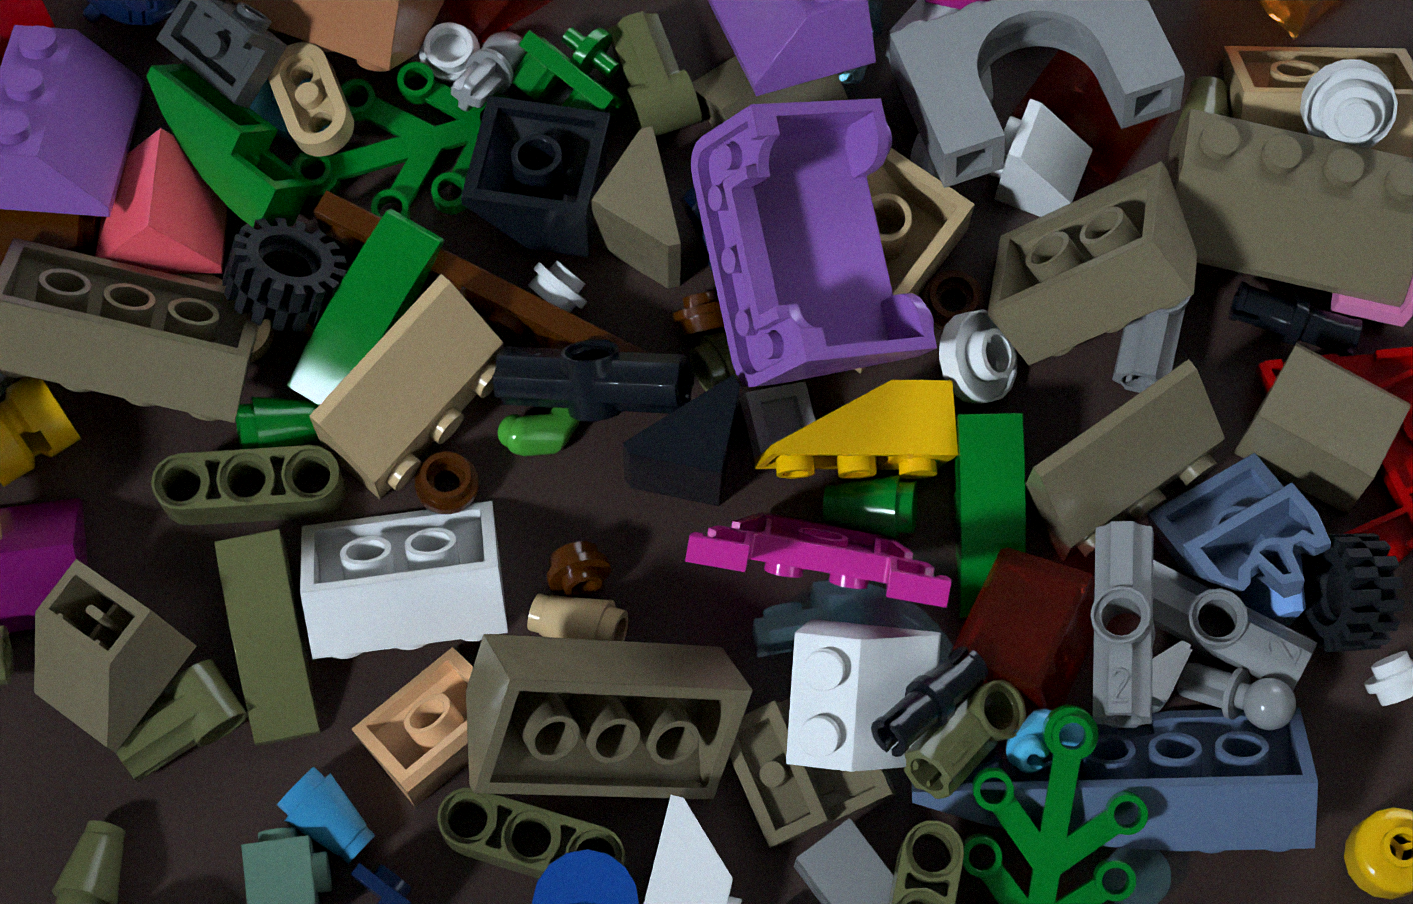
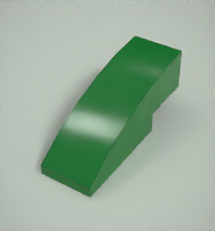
M185 63L152 65L147 74V79L159 108L178 144L203 180L227 207L253 227L255 220L265 218L269 225L273 226L275 217L286 218L287 226H294L313 184L269 151L278 129L252 109L233 104Z
M393 209L387 210L337 288L303 350L286 386L320 405L416 302L445 239Z
M1023 413L958 414L956 419L958 456L955 457L956 491L954 494L959 620L1023 619L1025 617L1026 576Z

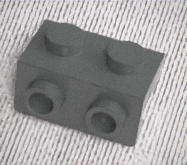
M180 0L156 39L233 104L248 109L287 47L286 44L267 30L272 23L268 17L248 4L239 2L236 5L231 0Z

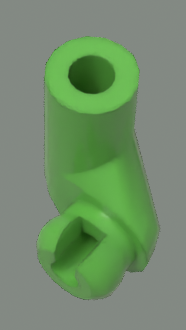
M552 408L548 415L521 416L519 414H510L501 421L498 427V439L502 445L508 447L516 455L555 454L564 448L582 421L570 417L567 408Z

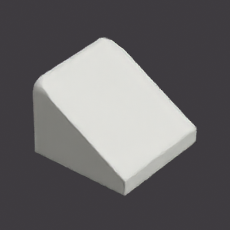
M1183 640L1152 659V713H1158L1166 704L1192 651L1190 649L1191 644Z

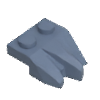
M1256 453L1148 513V525L1152 526L1154 535L1186 574L1235 591H1244L1251 584V578L1255 576L1283 598L1300 594L1305 579L1295 559V555L1307 554L1316 556L1330 549L1331 546L1329 536L1315 508L1293 483L1284 487Z

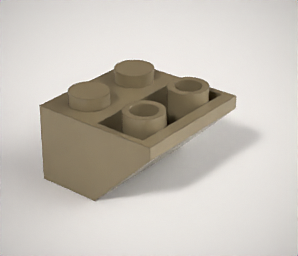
M75 559L35 611L34 693L112 752L116 753L196 648V645L152 610Z

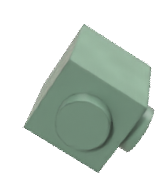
M276 828L261 831L258 833V842L241 844L247 904H322L321 893L332 891L331 869L327 851L317 852L316 844L308 835L298 837L297 828Z

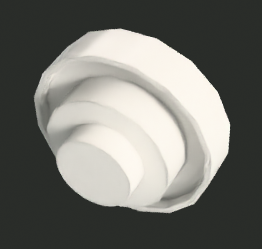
M1342 59L1324 66L1310 78L1302 93L1300 112L1309 135L1371 148L1382 140L1391 129L1396 120L1398 101L1391 82L1377 66L1363 60Z
M984 309L954 315L944 327L939 346V365L944 379L953 381V393L960 400L974 405L1002 399L1012 389L1017 375V351L987 315L988 311Z

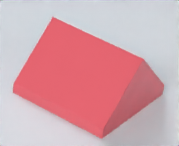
M162 128L128 153L110 217L101 216L95 257L169 274L223 273L230 208L203 180L178 144L175 136Z

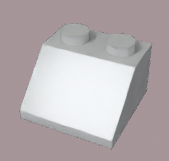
M810 619L795 632L786 764L849 772L906 767L904 754L898 757L892 756L891 749L898 742L886 753L873 738L871 726L877 718L882 717L905 697L906 687L919 675L929 676L939 667L941 633Z

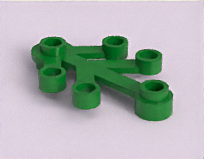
M421 62L408 63L400 69L397 76V83L402 98L411 104H423L426 102L457 119L434 126L375 97L374 89L367 81L363 79L346 81L341 85L346 101L355 93H362L368 97L367 102L360 107L349 106L354 121L365 120L397 137L332 156L317 157L304 152L299 154L293 160L290 167L303 176L305 169L311 165L317 164L325 168L324 174L320 178L315 180L307 179L313 186L305 202L318 205L326 190L335 195L338 194L342 180L406 162L391 188L379 192L373 198L371 211L382 218L383 216L379 214L381 208L388 203H397L402 207L400 214L410 219V206L441 153L465 145L452 172H445L437 176L431 187L433 202L439 211L449 215L462 212L466 207L462 204L461 195L453 201H446L439 195L443 188L447 186H457L463 191L486 103L482 108L473 107L469 112L458 108V100L451 95V88L436 81L433 71L428 65ZM414 76L424 77L428 81L426 86L420 90H411L406 87V83ZM495 93L493 95L495 97L512 99L506 95L499 93Z
M1062 705L1047 715L1042 727L1044 742L1053 753L1040 830L1037 829L1014 796V786L1006 772L999 768H986L980 771L973 780L972 791L977 803L982 808L993 811L1033 868L1027 897L1001 864L1002 851L998 842L993 837L978 833L971 835L964 841L963 865L971 875L981 877L999 904H1102L1107 900H1125L1133 893L1136 887V876L1131 866L1121 858L1109 857L1099 862L1094 870L1092 879L1056 900L1060 874L1118 834L1133 835L1144 828L1148 820V809L1142 799L1135 793L1121 791L1110 797L1103 811L1068 834L1080 761L1093 752L1098 742L1099 733L1096 722L1086 710L1075 705ZM1069 723H1077L1084 730L1083 740L1073 747L1063 745L1059 739L1060 730ZM989 778H999L1006 785L1004 795L996 801L985 799L980 793L981 785ZM1130 801L1137 804L1139 814L1134 822L1120 824L1115 820L1114 812L1120 803ZM978 844L989 845L994 850L993 860L983 867L973 865L969 861L970 850ZM1111 868H1120L1127 874L1125 885L1118 890H1108L1102 884L1105 872Z

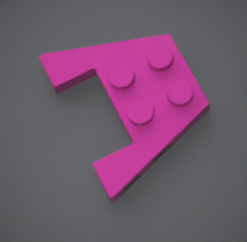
M764 512L733 520L731 528L719 525L708 528L707 536L699 532H693L689 535L685 562L745 572L748 560L765 562L764 570L774 575L799 578L803 576L804 569L830 573V583L852 589H867L869 580L886 584V597L947 608L951 579L944 575L934 577L935 568L927 562L912 560L913 552L892 537L850 527Z

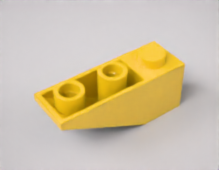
M892 379L772 444L755 459V469H776L777 477L786 479L812 476L815 474V469H838V477L844 479L872 477L877 474V470H899V475L903 479H924L936 476L937 470L958 456L953 381Z

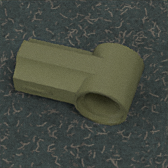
M640 11L622 17L620 22L608 29V33L612 35L611 46L628 87L625 90L626 98L637 132L640 128L653 126L655 137L700 123L702 115L695 89L685 69L679 70L658 14Z
M214 660L201 661L175 676L163 690L164 695L155 700L116 752L120 761L136 782L146 778L193 746H207L227 736L248 717V713Z
M994 680L976 686L955 705V715L943 726H932L917 739L904 754L906 767L903 769L915 788L930 793L935 799L951 796L999 741L1016 736V733L1026 720V708L1020 692L1013 684L1005 680Z

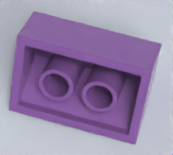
M708 0L756 96L876 63L868 0Z
M14 25L0 66V209L110 217L146 91L145 81L76 29Z

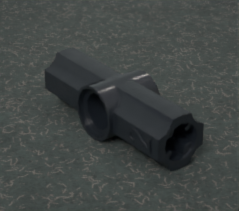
M589 339L575 342L564 349L505 346L497 354L493 386L495 397H499L503 405L567 408L570 417L576 420L601 421L618 416L623 411L672 413L691 401L694 373L693 365L687 361L686 355L619 352L618 345L610 340Z

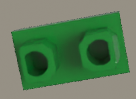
M573 27L569 28L563 35L561 42L574 51L570 59L543 37H538L530 30L518 44L527 54L521 60L513 75L512 83L535 101L542 103L561 78L574 89L562 106L611 113V116L616 119L620 117L628 104L589 74L593 69H597L607 78H611L618 70L620 64L606 54L612 42V35L603 28H597L585 37Z

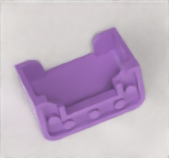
M881 98L751 104L701 136L694 146L691 158L692 179L727 342L735 373L741 383L747 387L781 384L919 357L937 348L933 316L923 300L913 293L893 295L867 176L877 171L884 164L892 146V134L886 123Z

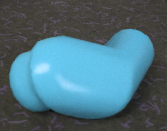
M1034 710L1026 718L1016 736L1007 740L1006 755L1008 761L1024 773H1035L1045 767L1042 760L1049 755L1050 750L1044 742L1042 727L1047 715L1052 710ZM1077 723L1066 724L1059 733L1060 742L1065 746H1076L1084 737L1083 727Z

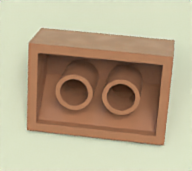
M445 0L231 1L236 5L239 2L248 4L268 17L272 23L267 30L271 33H285L299 38L303 42L312 43L323 52L335 51L355 58L356 63L362 68L382 72L389 71L418 54Z

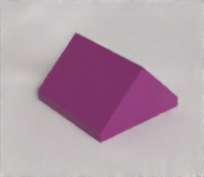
M81 498L0 508L2 540H0V626L4 625L8 628L9 636L35 632V611L75 559L88 566Z

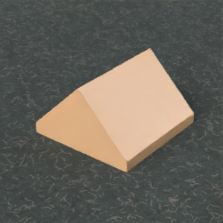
M453 647L351 729L414 807L418 806L469 764L466 689L473 666Z

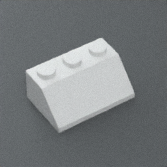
M493 502L472 503L466 509L454 514H438L426 509L302 526L300 595L312 659L325 657L348 659L358 656L362 652L392 648L414 650L429 643L458 639L480 641L483 634L508 633Z

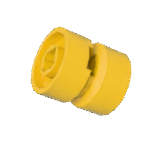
M29 376L23 377L6 388L5 400L0 403V483L3 487L34 469L35 456L41 453L48 457H53L81 439L64 410L42 379Z

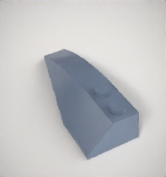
M1296 707L1295 714L1287 725L1276 730H1264L1256 727L1248 720L1244 710L1234 720L1225 718L1222 709L1178 710L1152 713V724L1121 730L1108 725L1097 724L1099 733L1097 745L1089 756L1080 761L1068 834L1103 811L1111 796L1121 791H1129L1138 795L1148 809L1147 823L1138 833L1133 835L1118 834L1102 846L1167 851H1201L1204 853H1219L1225 850L1263 849L1273 852H1284L1290 849L1315 848L1318 779L1300 707ZM996 744L951 796L935 799L930 793L917 789L912 784V803L977 823L1004 828L993 811L986 810L977 803L972 791L973 780L980 771L986 768H999L1010 777L1014 786V796L1037 829L1040 830L1053 753L1050 751L1049 755L1042 760L1045 767L1040 771L1024 773L1008 761L1006 749H1002L999 744ZM989 778L981 785L980 793L985 799L996 801L1004 795L1006 785L999 778ZM1130 801L1120 803L1114 812L1115 820L1120 824L1134 822L1139 814L1137 804Z

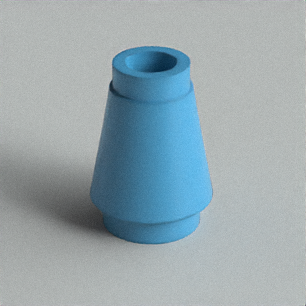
M314 766L277 803V806L288 815L284 822L297 828L301 833L308 835L312 840L336 856L339 855L347 864L375 837V834L367 827V823L332 774L329 773L325 777Z

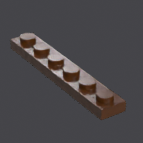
M327 190L314 210L320 231L327 234L324 242L327 244L335 241L340 247L339 252L350 257H354L357 252H360L381 220L377 215ZM442 248L424 283L425 286L430 287L442 274L457 288L476 312L488 317L487 323L489 326L513 340H520L523 335L543 345V348L564 349L578 341L603 339L616 343L619 347V352L648 353Z

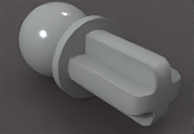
M508 31L497 32L488 37L482 48L475 51L469 57L466 70L451 86V95L458 100V108L467 112L473 107L482 108L487 102L488 96H493L495 93L502 94L511 86L513 75L521 60L527 54L518 45L522 40L520 36Z
M1186 663L1177 683V692L1182 697L1221 708L1223 716L1231 720L1236 719L1244 710L1248 720L1256 727L1264 730H1276L1284 727L1291 721L1296 710L1295 695L1285 682L1276 678H1262L1250 684V673L1243 668H1237L1233 673H1229L1199 663Z

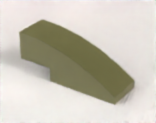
M276 529L215 541L228 622L255 745L261 746L320 734L300 610L296 604L286 542L280 530Z

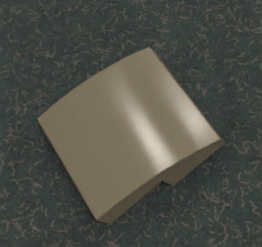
M790 698L782 702L774 700L745 714L729 755L769 848L777 847L812 833L897 795L886 769L849 772L786 764Z

